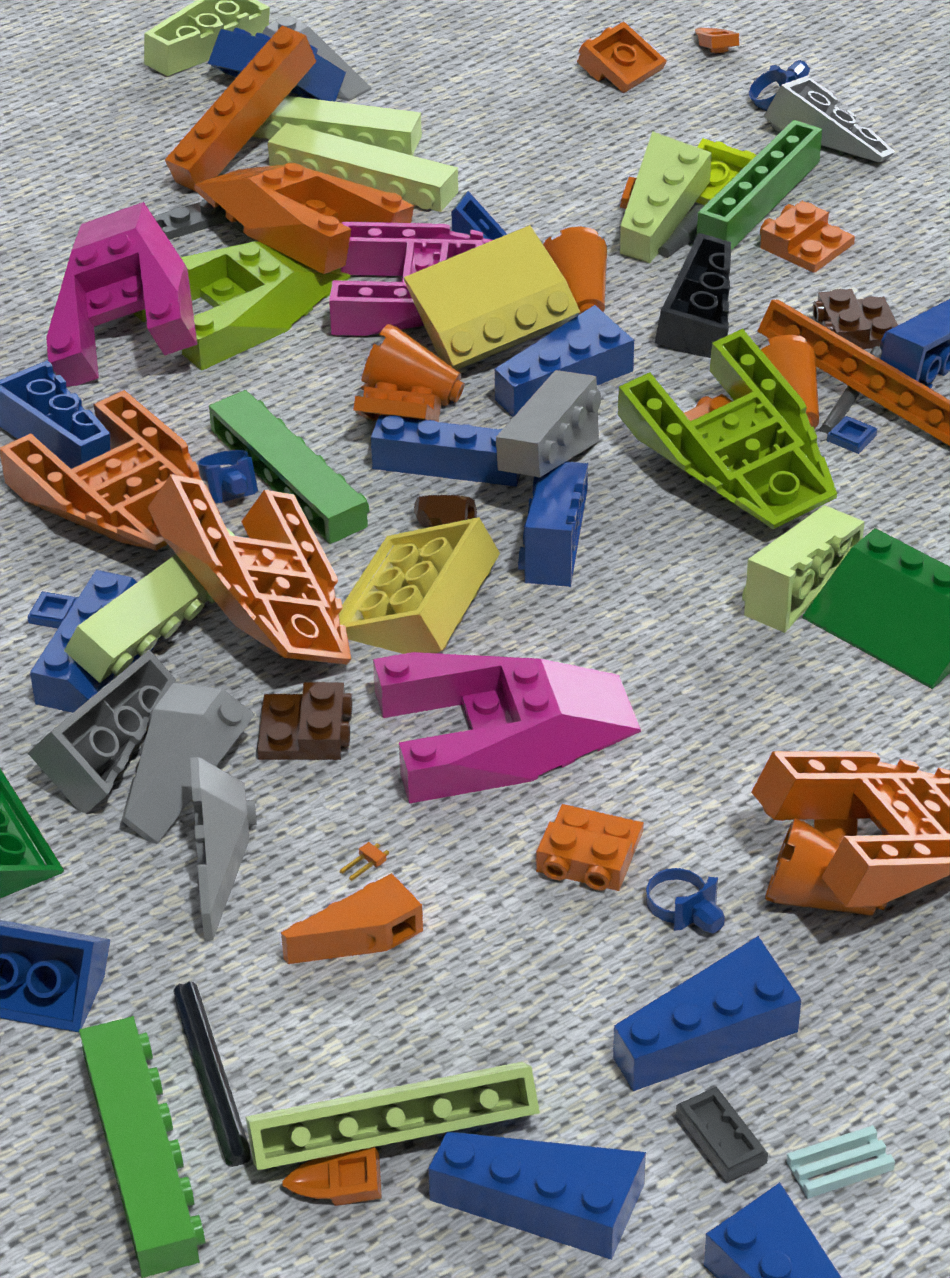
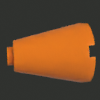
M578 226L560 230L561 235L553 240L551 236L546 239L543 245L566 279L580 310L578 315L594 305L604 312L607 269V245L604 238L602 239L598 232L592 228Z
M387 324L379 334L385 337L383 343L379 346L374 344L370 351L361 379L366 384L361 386V389L364 390V387L375 388L376 382L395 384L398 391L406 392L411 391V386L433 389L432 395H436L442 400L441 406H448L450 401L457 403L465 386V383L460 381L461 373L398 327Z
M782 335L768 339L770 345L762 348L761 351L804 400L810 425L815 429L819 424L816 357L812 345L810 346L802 336Z
M793 819L777 857L778 861L774 874L771 875L765 900L777 904L873 916L876 908L884 910L887 905L885 903L880 906L845 907L835 898L834 892L821 878L840 844L803 820Z

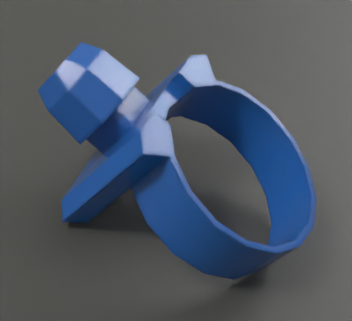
M801 60L795 61L788 67L787 71L777 65H772L769 71L760 75L753 82L749 90V96L759 109L767 111L775 95L767 99L757 100L756 98L761 91L775 81L781 86L782 84L808 76L810 68L807 63Z
M223 451L207 455L197 461L200 477L203 481L208 482L210 494L215 503L250 496L258 491L252 457H248L247 451ZM228 464H229V465H232V466L223 467V468H221V466H220V465H228Z
M671 868L660 871L649 879L646 887L647 907L654 916L662 921L674 923V931L683 930L694 923L702 930L714 934L725 923L724 913L717 905L718 877H708L705 884L699 875L690 870ZM667 880L690 882L700 890L689 896L676 897L675 912L665 910L656 905L649 895L650 891L657 884Z

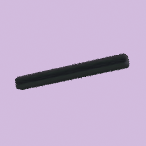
M192 981L178 984L173 990L174 999L226 1164L230 1167L243 1165L251 1160L250 1147L197 984Z

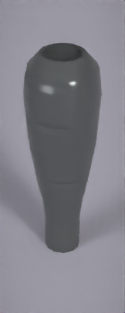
M705 205L696 206L683 218L669 239L658 249L661 256L668 258L676 250L696 239L698 212Z

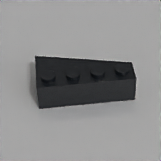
M698 233L661 309L655 338L656 344L692 355L711 358L712 343L728 335L731 242Z

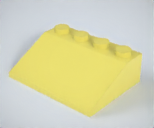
M531 225L403 278L438 357L455 370L561 327L580 313L566 279Z
M480 517L387 536L342 604L343 609L339 613L340 625L346 626L348 640L402 654L411 652L439 653L447 646L449 638L457 625L462 621L464 613L472 600L477 596V591L485 578L490 574L492 566L500 555Z

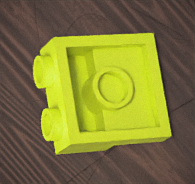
M702 138L697 147L711 152L710 182L696 200V203L706 205L756 155L751 151H741L729 147L720 141L714 142Z

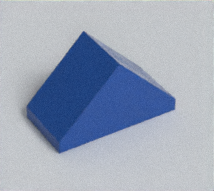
M469 191L462 196L451 211L452 231L470 235L471 230L483 232V238L491 240L507 235Z

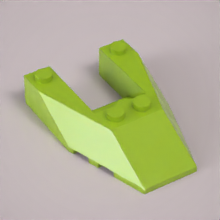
M255 241L181 257L188 269L192 301L201 297L214 307L194 316L197 345L183 349L182 355L202 371L290 330L292 324L299 318L310 313L313 310V306L324 297L330 296L333 280L347 281L351 278V275L341 272V268L322 274L261 242ZM145 309L133 313L143 323L147 321Z
M740 329L713 342L709 371L734 401L695 420L690 421L651 372L619 386L617 415L637 440L770 528L775 529L837 498V491L825 457L821 456L817 444L815 429L811 427L806 414L807 407L804 400L744 329Z

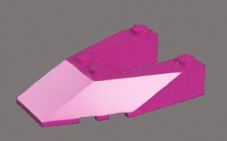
M144 202L80 225L46 337L48 361L53 365V371L56 375H61L64 378L67 387L78 386L99 378L94 327L144 309L146 311L148 331L164 356L197 345L188 269Z
M342 222L343 225L352 230L346 266L341 267V272L349 275L403 276L404 278L493 240L483 238V232L471 230L470 235L450 231V225ZM403 278L402 282L332 281L329 299L331 335L367 336L379 334L387 324L396 326L400 330L424 326Z
M411 652L373 659L375 694L383 718L463 705L471 729L399 742L400 776L409 804L532 782L538 779V776L559 766L563 768L574 763L575 759L596 749L600 751L641 732L618 674L539 658Z

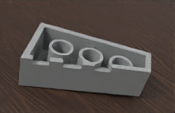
M555 370L496 436L498 470L541 477L599 442L598 410L601 404V393L597 391L596 376Z
M149 649L48 733L28 752L29 756L78 811L85 814L88 813L109 794L114 785V780L124 769L129 760V755L145 734L150 712L170 686L176 682V679Z

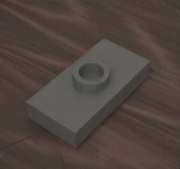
M717 1086L676 1105V1116L726 1182L767 1164L768 1152Z

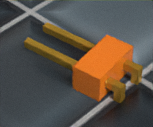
M367 842L359 848L360 856L340 869V873L343 874L362 859H366L369 863L349 877L352 881L373 865L377 868L387 861L386 856L389 855V851L382 852L378 849L380 844L372 845L370 842Z

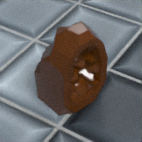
M426 495L419 496L416 499L414 514H416L420 525L428 528L477 518V508L475 500L467 496Z

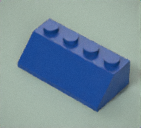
M379 415L371 435L372 469L517 487L521 475L498 470L496 436L502 429Z
M101 570L94 572L30 671L36 705L73 713L117 677L112 673L99 683L64 650L77 626L136 584L137 581L133 577ZM138 654L134 656L131 664L134 663L141 656H139Z
M0 920V1018L79 1032V1029H82L105 977L110 939Z

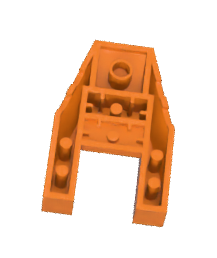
M297 163L238 169L194 185V191L214 208L220 205L226 210L225 217L232 223L239 221L244 226L243 233L322 274L346 266L352 229L343 225L342 222L411 223L414 210L413 204L402 200V197L396 193L367 187L305 168Z
M125 390L94 404L95 416L110 433L111 450L77 467L70 469L31 433L0 447L4 481L24 501L115 541L151 550H158L168 545L157 529L148 506L170 474L201 479L199 468L189 454L187 443Z
M170 474L148 506V509L161 536L237 628L284 658L348 665L351 661L347 631L346 626L340 625L339 613L343 609L340 598H336L334 590L338 579L295 495L263 490L241 521L249 538L231 536L203 480Z
M773 751L751 793L763 806L764 812L773 820L785 821L793 820L794 818L799 820L870 818L881 830L882 835L844 836L821 878L834 892L835 898L845 907L880 906L950 875V770L938 768L935 774L918 770L920 767L915 762L900 759L897 765L880 762L881 758L876 753L869 751Z

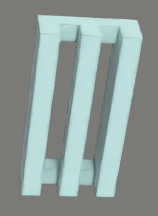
M873 1125L787 1153L786 1163L807 1199L894 1170L895 1160L891 1154H886V1145L883 1140L878 1141V1132ZM874 1156L877 1158L811 1181L808 1180V1178L832 1170H836Z

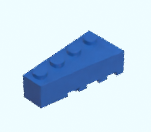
M950 299L888 330L880 343V349L882 350L880 359L931 389L933 384L930 383L936 378L937 374L945 376L950 372Z
M780 1182L706 1233L704 1266L716 1278H842Z

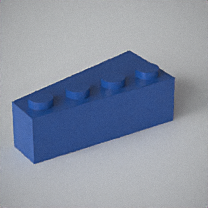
M234 28V31L220 29L208 64L225 74L237 77L271 37L258 32L255 36H252L251 33L240 28ZM310 45L316 63L291 92L304 98H311L313 96L318 100L335 102L346 72L318 55V49Z
M594 305L494 369L495 401L514 417L555 370L596 376L597 385L633 372L634 339Z
M48 360L0 379V427L17 439L31 433L70 469L110 451L109 431L90 409L85 410L82 407V399L76 393H70L67 389L66 381L61 375L56 376L54 374L53 365Z
M566 461L541 477L534 476L533 498L529 499L528 517L524 524L523 545L525 547H520L518 570H525V583L571 587L588 491V463Z
M757 936L614 1025L613 1059L631 1089L636 1091L797 1033L799 1029L801 998L762 940Z
M447 1132L428 1168L430 1201L612 1260L645 1184L646 1152Z

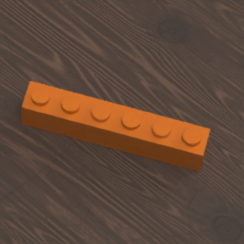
M281 26L166 157L165 162L176 183L194 191L196 183L217 177L316 63L306 35L285 26Z

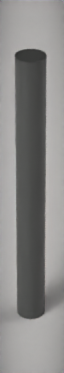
M875 346L870 354L880 359L882 350L879 346ZM847 386L820 427V432L828 434L846 416L860 392Z

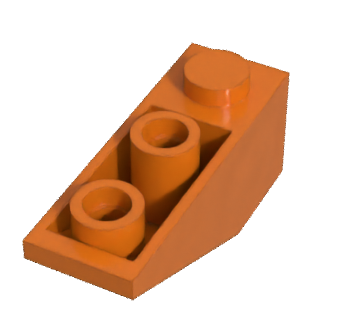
M391 873L376 882L367 884L363 889L341 901L330 904L326 909L311 917L294 923L290 928L281 932L283 959L288 964L388 951L423 932L422 904Z

